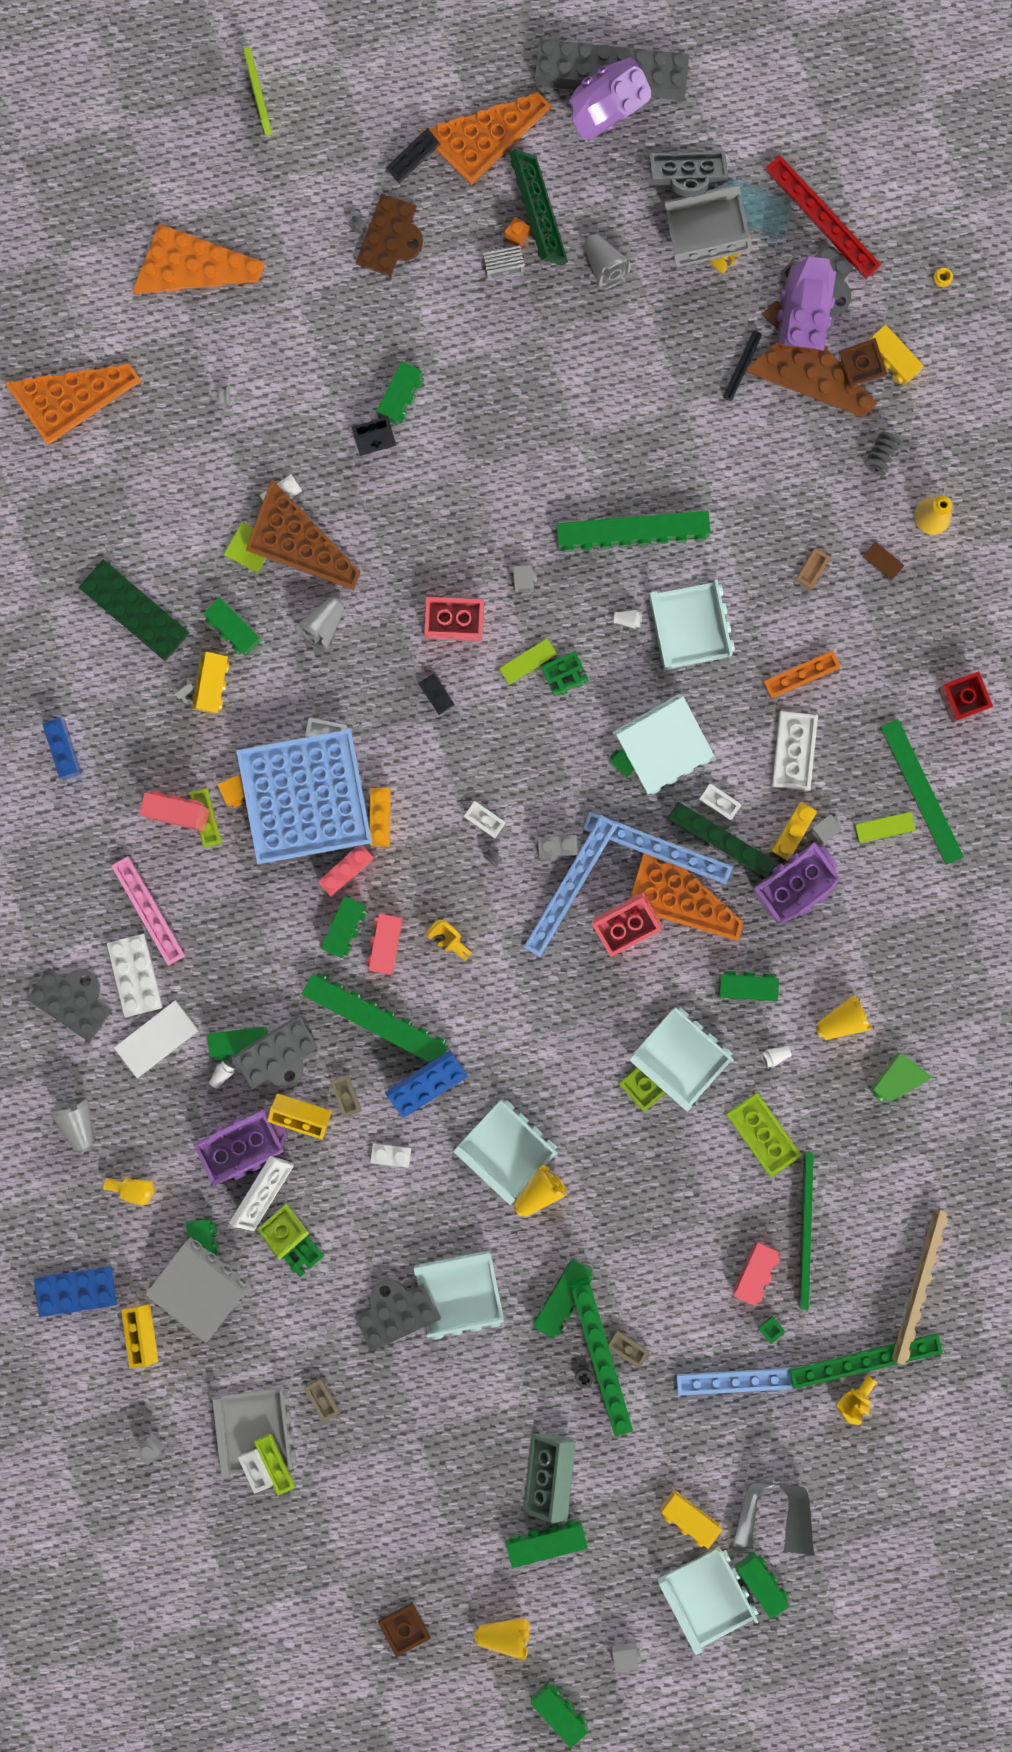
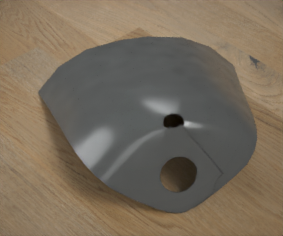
M752 1483L744 1498L732 1547L754 1549L752 1539L759 1494L774 1485H780L779 1487L788 1496L789 1502L783 1552L814 1556L811 1510L807 1490L801 1486L779 1483Z

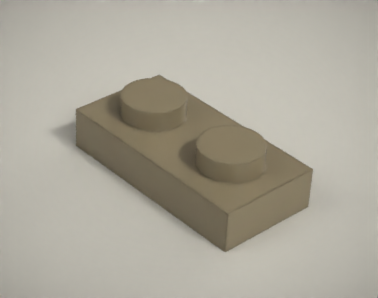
M349 1074L330 1081L343 1118L362 1111Z
M616 1330L608 1343L611 1351L639 1369L650 1353L648 1349Z
M322 1377L304 1387L323 1423L341 1412Z

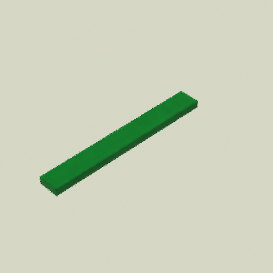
M899 719L881 726L880 729L945 865L963 858V853Z
M803 1151L798 1305L801 1310L809 1309L814 1154L811 1151Z
M939 1334L915 1338L909 1347L910 1357L905 1362L942 1354ZM896 1343L789 1368L792 1388L798 1389L897 1365L899 1363L892 1360Z

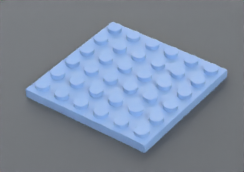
M351 729L237 750L258 865L372 843Z

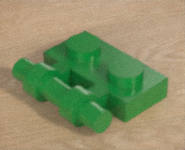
M576 651L541 666L548 684L556 682L558 686L551 690L554 697L559 694L564 695L568 690L574 687L579 688L583 686V683L589 681L586 674L579 677L577 673L583 669V666ZM572 675L573 680L564 684L562 679Z
M307 1235L281 1259H284L289 1264V1269L293 1273L295 1272L301 1277L305 1273L301 1268L303 1264L310 1269L325 1255ZM294 1251L300 1260L296 1262L289 1253Z

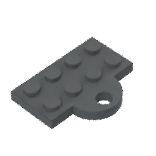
M725 151L650 153L652 185H671L672 189L681 196L696 197L707 191L709 183H728Z
M823 244L815 257L830 260V265L833 271L836 272L833 297L835 299L842 298L845 301V305L842 307L837 306L834 302V307L830 309L829 316H837L842 314L851 302V290L844 280L854 265Z
M48 967L27 998L32 1004L88 1042L93 1040L113 1011L97 1000L100 994V983L97 977L87 970H75L63 977ZM85 975L91 979V983L87 987L81 984V978Z
M297 1015L232 1057L251 1089H254L268 1079L278 1087H288L295 1084L303 1074L304 1063L302 1058L318 1047L303 1020ZM293 1071L292 1078L285 1080V1073Z
M393 1279L383 1280L378 1283L370 1295L371 1308L355 1315L371 1352L441 1319L425 1283L407 1290L401 1282ZM384 1285L388 1286L391 1290L388 1296L381 1293V1287Z

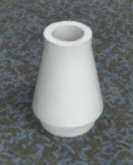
M638 610L615 612L614 623L636 629V627H641L642 612H638Z
M788 1046L767 1049L764 1053H761L762 1061L767 1068H773L792 1056Z
M222 1059L221 1062L217 1063L209 1084L218 1089L220 1085L234 1074L235 1066L229 1061Z

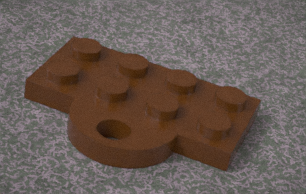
M381 193L356 260V265L392 277L398 260L408 261L417 257L423 247L422 234L412 224L417 206ZM409 241H417V248L410 249L408 247Z

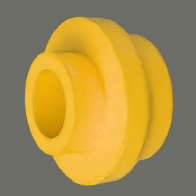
M940 268L935 272L933 279L937 286L947 287L953 280V274L948 268ZM941 275L946 277L945 281L940 279Z

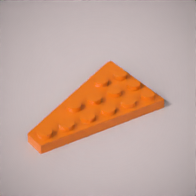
M536 92L527 97L518 98L511 103H502L487 110L477 111L476 114L467 117L462 116L449 120L447 123L437 124L436 127L429 129L441 143L435 151L472 186L551 109V104Z
M159 224L133 288V293H157L160 291L167 292L188 288L196 289L227 284L259 282L265 263Z
M122 364L117 367L108 366L104 369L81 370L76 373L68 372L63 375L40 376L35 379L27 378L15 382L7 381L5 385L42 438L49 445L141 382V379L130 364Z
M643 853L630 898L644 892L658 918L735 941L739 940L744 922L720 902L698 879L686 869Z

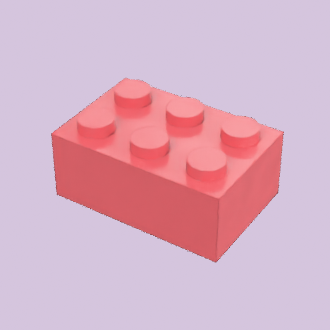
M426 597L425 639L482 642L484 599Z
M151 791V794L144 793L139 815L156 821L205 831L209 809L204 807V803L188 799V802H186V799L170 795L168 798V795L161 792Z
M644 892L593 918L592 926L610 957L662 931V923Z

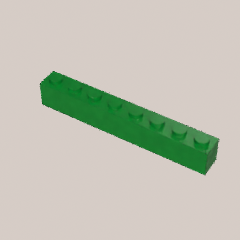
M709 511L557 523L556 525L558 550L562 549L563 552H572L574 548H581V550L587 551L592 550L596 546H600L601 549L612 548V545L629 547L632 543H638L639 546L649 545V542L667 544L669 540L683 543L687 542V539L695 538V541H704L711 534Z
M319 972L317 975H311L301 994L429 1063L445 1054L449 1047L446 1044L447 1040L439 1036L433 1038L429 1035L430 1031L422 1027L416 1029L412 1026L413 1022L408 1019L402 1018L400 1020L396 1018V1013L391 1010L385 1009L383 1011L379 1009V1004L372 1000H368V1002L362 1000V995L353 990L351 993L345 991V986L336 981L334 984L328 982V977Z
M589 1278L570 1283L572 1294L614 1436L633 1432Z

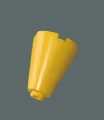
M946 496L923 499L914 511L916 526L927 534L936 535L945 531L952 520V501Z
M856 994L850 996L817 1022L818 1027H816L819 1037H824L825 1040L872 1029Z
M541 1165L514 1201V1210L519 1216L527 1217L567 1195V1193H564L566 1191L565 1185L556 1174L553 1176L548 1172L550 1170L549 1167Z
M518 1618L480 1625L479 1629L475 1630V1641L478 1642L480 1647L519 1660H525L528 1653V1648L525 1647L527 1641H529V1621L527 1618Z

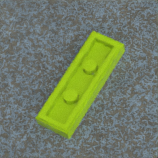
M545 639L500 667L499 670L510 685L557 656V653L549 640Z
M204 788L189 792L192 800L204 803V807L209 809L205 831H199L203 848L221 844L222 839L209 789Z
M912 812L855 824L859 843L916 830Z
M272 1432L254 1440L253 1444L263 1460L277 1496L296 1488V1484Z

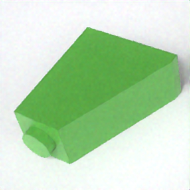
M897 1052L870 1090L874 1092L872 1096L880 1102L883 1100L890 1102L930 1080L932 1076L902 1053Z

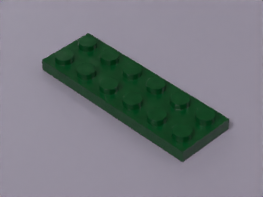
M514 149L509 153L511 166L515 171L516 183L520 188L521 200L526 208L527 219L532 228V236L538 248V256L542 261L559 265L566 264L568 259L537 156Z
M104 559L78 587L165 662L190 634L189 631Z

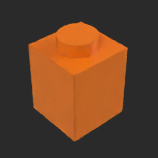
M514 217L504 232V240L510 244L520 245L522 248L531 235V227L517 217Z

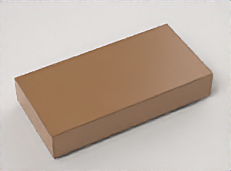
M814 548L795 581L812 590L831 557Z

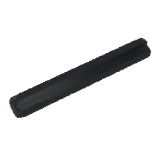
M756 330L752 332L725 390L724 399L728 401L733 400L762 337L760 332Z

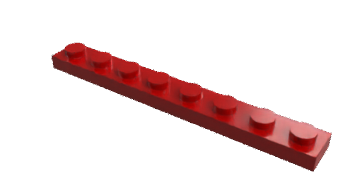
M780 155L765 168V171L866 280L881 267L876 258Z

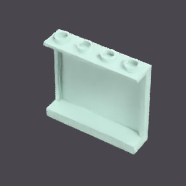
M714 580L713 583L662 593L656 591L649 594L664 670L732 656L735 647L733 640L729 638L731 627L729 621L726 622L725 619L727 608L726 604L722 603L723 588L721 584L718 585V580Z
M680 694L612 732L622 746L644 787L643 790L647 794L659 792L665 784L670 785L676 782L679 776L690 774L694 771L695 767L709 763L711 761L710 758L714 757L685 698Z
M674 1007L630 1056L629 1060L688 1112L693 1107L692 1104L734 1059L730 1057L732 1053L725 1046L720 1048L716 1044L718 1040L710 1033L706 1035L701 1031L703 1027L697 1021L692 1023L687 1018L689 1014L681 1007L679 1009Z
M500 1100L453 1152L511 1205L541 1165L546 1166L558 1153L555 1150L557 1146L550 1140L546 1142L541 1137L543 1133L534 1126L532 1129L527 1124L529 1120L522 1113L517 1115L513 1111L515 1107L508 1100L505 1102Z
M490 1250L414 1266L418 1286L423 1283L426 1284L441 1316L439 1321L426 1326L427 1338L440 1339L444 1337V1334L449 1333L452 1336L463 1333V1330L468 1329L471 1332L479 1331L483 1326L488 1325L489 1328L501 1326V1323L504 1322Z
M720 1546L658 1578L659 1586L695 1655L703 1652V1646L752 1620L758 1623L756 1615L759 1613L754 1603L749 1604L747 1600L749 1594L744 1585L740 1586L738 1582L740 1576L735 1567L731 1569L728 1563L731 1559L727 1551H722Z

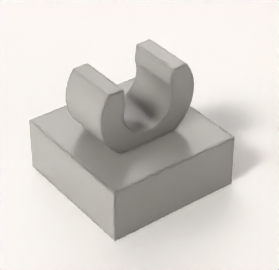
M189 678L172 688L177 698H182L185 703H188L186 699L187 694L194 696L195 688Z

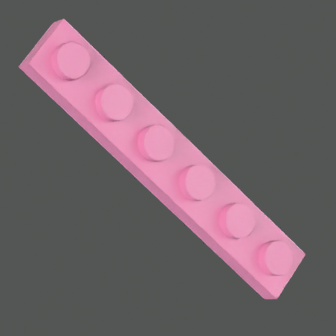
M128 856L112 865L114 872L167 965L170 966L184 958L186 955L130 857Z

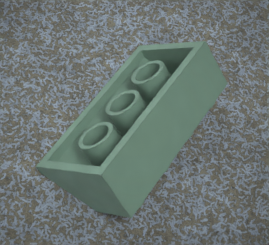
M532 1434L524 1513L549 1523L567 1520L576 1441L559 1436Z

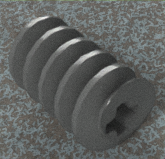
M879 433L875 446L872 447V452L868 455L869 459L865 461V466L877 475H886L882 469H889V466L886 464L892 463V459L889 456L894 457L896 455L892 449L898 450L899 446L896 443H902V439L893 433Z

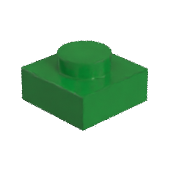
M773 1316L769 1317L758 1327V1330L770 1344L786 1332Z

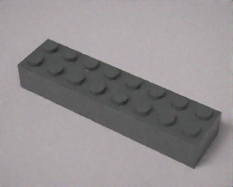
M539 39L535 86L576 90L585 78L594 76L599 68L631 57L643 71L651 89V97L684 100L689 54Z

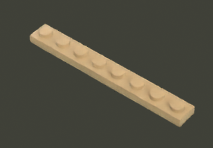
M934 1209L893 1352L892 1360L899 1364L905 1365V1361H908L910 1357L909 1347L915 1339V1326L921 1318L920 1308L926 1300V1287L932 1279L931 1269L936 1264L937 1248L941 1246L943 1239L941 1234L948 1222L947 1213Z

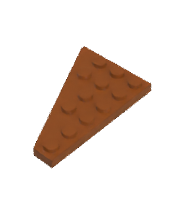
M778 340L746 369L748 374L763 378V380L773 382L789 390H794L802 395L812 397L815 400L838 407L862 418L877 405L876 401L861 385L850 389L843 365L825 346L824 351L779 345Z
M271 480L246 551L354 591L360 571L322 533L296 503L281 490L276 482Z

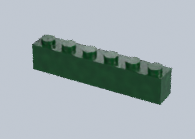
M680 802L675 804L666 819L763 879L769 876L777 863Z

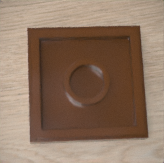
M876 338L838 352L850 389L887 376Z
M413 1602L378 1620V1624L396 1657L431 1639Z

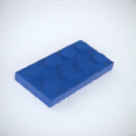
M451 1050L385 1091V1094L401 1116L405 1118L467 1078L468 1075Z
M112 1266L34 1278L39 1317L117 1305Z

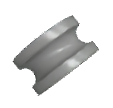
M219 387L218 398L220 405L224 402L227 405L230 404L229 387H226V389Z

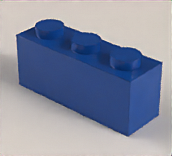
M59 717L42 723L59 778L66 780L81 775L82 771L66 721Z

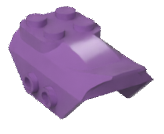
M629 57L611 65L603 66L597 70L594 76L585 78L569 100L573 109L572 121L581 139L587 138L588 141H591L603 131L612 129L617 121L626 119L629 114H632L646 104L651 98V89L638 64Z
M807 256L797 266H791L785 288L780 294L782 307L781 310H778L777 321H779V345L824 351L827 328H830L832 317L829 316L830 309L834 307L835 302L833 290L836 272L833 271L829 259Z
M814 842L801 853H794L788 858L789 862L775 867L772 870L773 874L754 887L758 900L778 924L781 925L802 913L804 915L813 909L812 905L827 899V894L841 880L836 873L837 863L825 846L818 847Z
M262 1110L243 1120L239 1117L231 1121V1126L225 1129L223 1126L212 1130L213 1135L193 1145L212 1185L215 1186L233 1177L237 1180L245 1176V1171L251 1168L253 1171L263 1167L262 1163L267 1161L270 1156L275 1157L284 1152L282 1147L285 1139L288 1137L285 1128L267 1122L269 1114Z

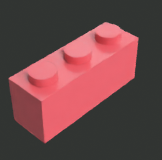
M363 845L356 846L318 883L333 897L375 858Z
M379 914V917H375L373 928L376 929L375 936H371L370 947L373 949L372 954L368 955L366 966L369 967L368 971L393 974L403 918Z
M755 1240L732 1292L734 1297L756 1306L757 1302H761L764 1295L762 1290L765 1284H769L772 1277L770 1272L773 1266H777L780 1256H778L779 1252L776 1249Z

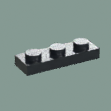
M426 128L386 169L400 184L441 143Z

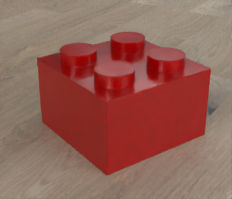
M979 671L946 683L938 688L952 723L993 707Z

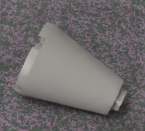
M598 234L590 235L586 238L584 248L598 285L608 289L623 281L621 277L625 273L628 275L631 270L630 261Z
M336 597L328 598L295 626L296 633L299 636L301 634L305 636L306 639L304 641L315 649L322 651L324 648V651H326L344 612L343 602Z
M87 1097L73 1098L67 1100L68 1103L62 1106L60 1103L51 1108L52 1118L74 1151L83 1153L90 1150V1146L93 1145Z

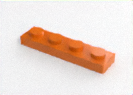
M832 650L765 680L763 684L770 699H773L836 671L841 666Z

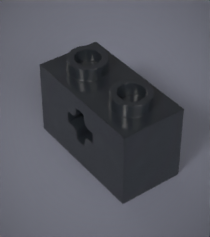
M388 416L352 426L360 456L397 446Z

